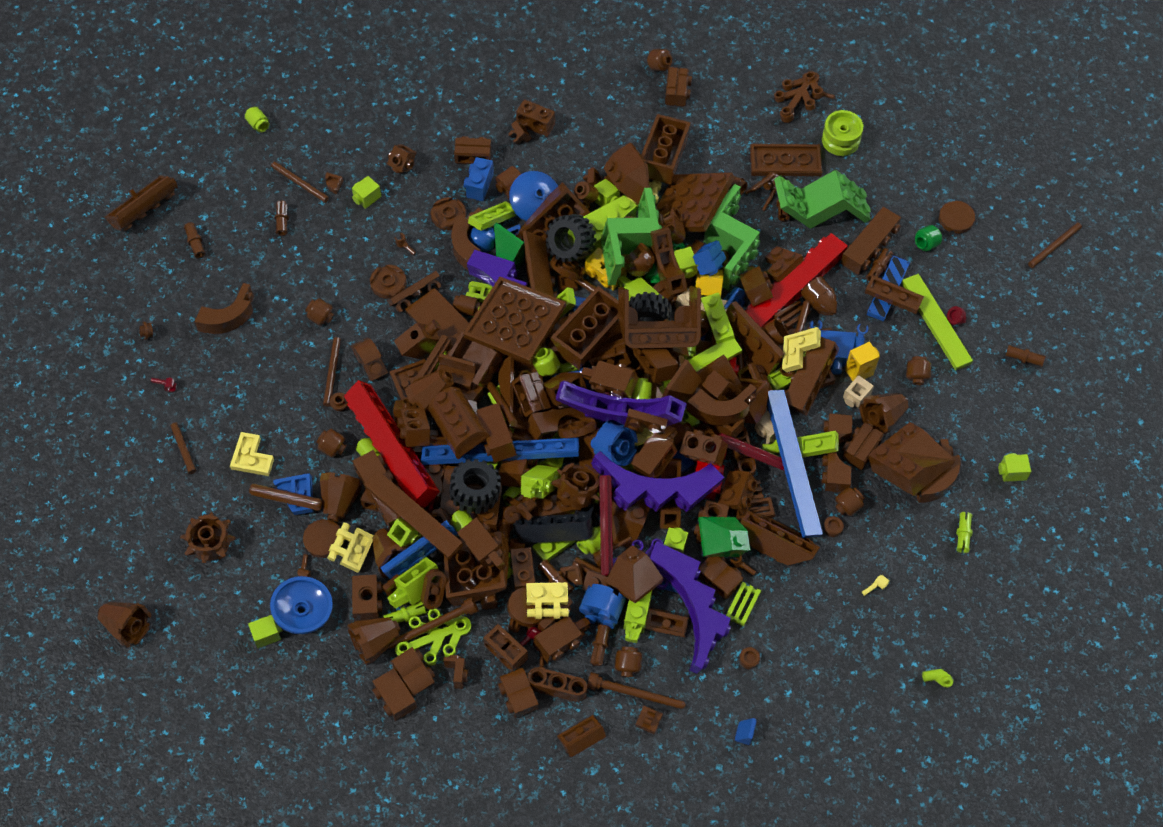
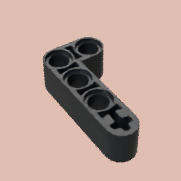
M592 504L583 507L582 510H575L574 514L533 516L529 521L522 517L515 521L514 524L520 543H541L590 539L594 535L597 520L594 505Z

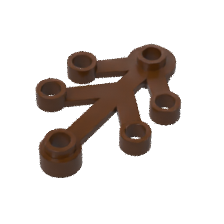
M809 71L800 79L794 81L785 79L782 81L783 89L788 92L776 91L774 93L775 101L782 102L793 97L789 105L783 107L780 111V117L783 122L788 123L794 120L793 110L802 98L805 102L806 110L815 109V100L811 99L807 90L811 87L813 97L816 99L823 97V89L818 86V73ZM802 85L800 88L791 90L793 87Z

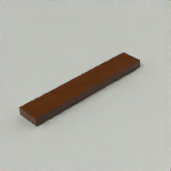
M377 470L364 483L367 489L448 559H451L464 545L380 471Z

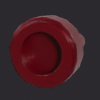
M953 306L947 313V320L950 324L954 325L965 324L966 312L961 307Z

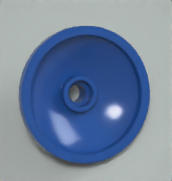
M539 171L525 172L519 175L511 185L509 191L511 207L517 216L527 221L558 185L545 173Z
M304 576L293 577L282 582L275 589L270 601V610L274 621L285 631L294 634H308L320 629L328 621L332 612V597L329 590L320 581ZM303 609L305 612L299 613L298 610Z

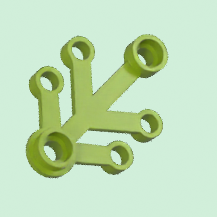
M438 609L429 610L428 619L430 621L436 619L430 617L433 613L438 614L436 618L442 616ZM417 616L409 619V626L412 630L425 624ZM459 616L444 623L448 626L446 628L440 629L436 627L426 632L429 635L409 643H398L395 648L396 655L399 656L404 653L400 651V648L403 646L407 647V650L411 647L416 650L433 642L430 651L424 655L425 664L433 666L437 662L436 657L444 638L452 635L449 644H446L443 648L444 655L446 657L455 655L460 637L468 634L471 630V622L467 617ZM413 621H418L419 624L416 625V626H413V625H412V622H413ZM458 623H464L462 628L457 627ZM452 648L453 652L446 653V650ZM433 656L434 660L427 661V658Z

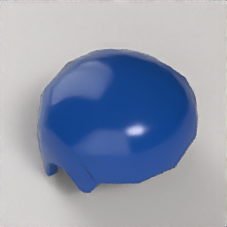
M474 227L470 231L469 241L479 248L481 252L486 253L494 248L495 232L491 227L482 231Z

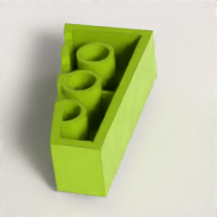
M623 195L583 217L589 219V224L592 223L594 226L592 228L593 231H596L594 238L597 239L593 244L595 248L591 250L592 253L598 247L602 249L600 239L607 218L637 217V205ZM569 229L568 241L570 245L573 247L575 237L573 232Z

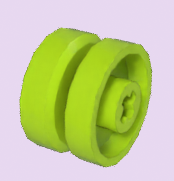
M840 110L831 113L824 125L822 135L824 148L838 156L854 153L860 145L864 125L861 118L851 111Z

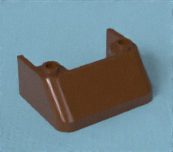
M689 286V305H683L676 309L674 321L638 322L637 311L629 307V290L618 287V318L624 343L630 348L696 346L701 338V289Z

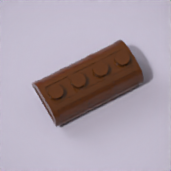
M160 175L137 193L130 189L129 193L132 197L107 214L105 219L116 230H128L132 227L131 223L133 221L143 219L146 216L145 212L149 209H156L160 206V201L164 198L169 199L175 194L174 191L178 189L175 179Z
M446 388L430 401L428 410L457 459H460L461 456L490 436L459 388Z

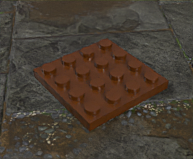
M732 172L675 174L672 183L668 185L657 204L656 210H658L659 215H665L671 211V208L676 207L682 214L685 232H706L735 176Z
M499 277L466 327L463 337L531 364L566 308V302Z

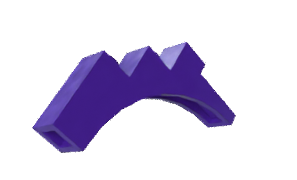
M474 250L467 262L469 275L483 280L492 287L499 277L528 287L527 282L516 279L517 270L513 261Z
M567 381L560 382L555 399L585 413V417H592L595 419V422L600 424L614 420L624 425L630 408L668 419L667 427L682 421L686 407L685 402L670 395L655 399L619 398L594 392Z
M601 451L594 455L591 463L599 474L611 476L612 488L615 489L612 496L613 501L618 507H622L624 511L643 498L649 508H653L655 512L671 499H674L676 505L687 513L715 490L724 479V476L711 463L695 473L672 479H655L637 475L613 463Z
M656 541L648 556L662 577L678 592L688 609L695 639L694 656L689 671L697 674L700 670H705L710 659L707 655L709 651L712 652L716 641L728 635L731 628L728 624L731 618L711 609L716 599L713 597L715 589L696 581L701 571L698 569L700 561Z

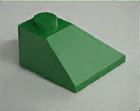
M496 222L494 224L496 256L515 262L516 270H518L525 263L524 242Z
M736 517L698 518L703 557H739L750 551L748 531Z

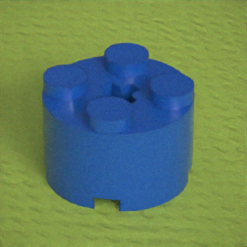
M604 423L596 436L591 440V447L594 449L595 455L601 451L618 466H626L636 455L637 449L634 448L635 442L638 443V438L632 429L612 423Z
M592 584L591 587L590 585L587 587L579 611L585 615L590 623L595 624L599 622L613 629L625 605V597L620 593L618 596L612 593L614 589L608 586Z

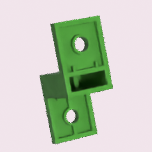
M837 170L832 171L802 189L795 187L789 180L781 176L774 179L781 209L810 229L846 209L864 223L871 220V210L866 202L867 194L865 190L858 187L854 181H850Z
M734 184L724 197L704 235V242L708 244L716 240L719 241L722 247L721 250L728 251L729 256L732 257L724 269L722 288L729 290L732 285L735 286L740 278L739 275L742 272H746L750 260L756 258L758 254L757 247L760 244L759 231L731 217L736 215L740 208L738 204L741 199V187L737 184Z
M644 188L637 207L638 218H607L600 241L608 285H616L618 278L621 277V268L625 265L624 256H621V254H630L639 243H644L651 250L652 239L650 231L662 229L658 223L659 212L655 208L656 197L652 194L651 188Z

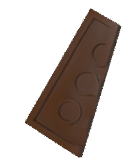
M736 301L730 303L726 314L731 328L754 364L762 365L765 375H770L775 371L785 353Z

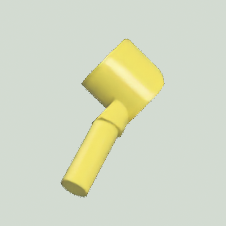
M883 575L878 576L871 586L862 591V594L864 596L876 589L877 586L884 590L889 584V580Z

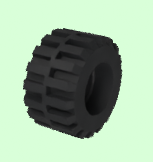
M577 214L565 215L555 218L553 223L549 224L550 230L546 232L548 234L546 242L549 243L547 247L552 250L551 254L553 256L556 255V259L562 260V262H571L587 258L586 256L592 253L591 250H594L595 245L593 244L597 238H594L596 231H593L592 228L594 226L592 223L589 224L588 218H583V215ZM569 229L573 232L575 237L573 247L570 245L568 241Z
M643 292V294L638 293L635 297L632 296L630 298L629 307L637 311L639 321L672 320L671 303H668L667 298H662V295H656L654 292Z
M474 459V461L466 460L465 464L463 462L459 463L458 467H455L453 473H451L450 499L456 507L459 506V510H467L469 514L471 512L480 514V511L485 513L488 511V507L492 509L498 501L501 477L498 476V470L494 469L492 464L488 465L487 461L484 460L482 462H479V459ZM476 483L480 484L484 488L474 490L468 488L466 485Z

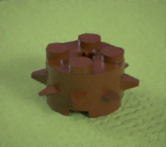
M571 463L566 465L563 470H557L561 476L560 479L552 481V485L557 487V498L561 499L565 504L571 506L574 510H582L583 507L592 505L595 499L600 501V497L597 495V492L600 490L599 473L593 467L587 464L579 466Z
M213 512L209 515L199 516L197 520L194 518L190 519L191 523L187 527L186 534L180 536V538L187 540L189 544L184 554L186 556L194 554L196 558L202 560V563L224 558L230 541L236 539V537L229 535L227 532L231 521L229 519L220 521L218 517L214 516Z

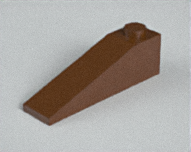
M562 182L549 194L515 236L523 241V231H528L544 238L546 241L548 237L546 232L550 230L548 226L550 223H553L555 218L572 214L585 216L591 212Z
M511 356L503 360L499 365L498 382L501 396L517 420V425L511 427L506 419L507 427L525 431L527 429L525 424L530 417L525 418L511 382L521 375L534 373L537 370L532 362L528 364Z

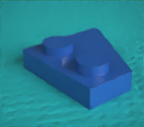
M310 473L273 480V483L279 490L313 497L312 476ZM288 504L294 515L314 512V509Z

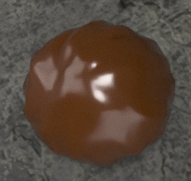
M639 243L636 249L624 257V268L629 275L634 277L648 274L655 263L653 252L644 243Z

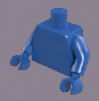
M818 320V328L821 329L822 322ZM813 321L809 324L811 329L814 328ZM860 324L857 326L858 336L853 332L821 330V337L836 342L840 348L831 365L832 374H841L842 367L846 366L850 350L864 344V334L868 332V325L865 332L859 330Z

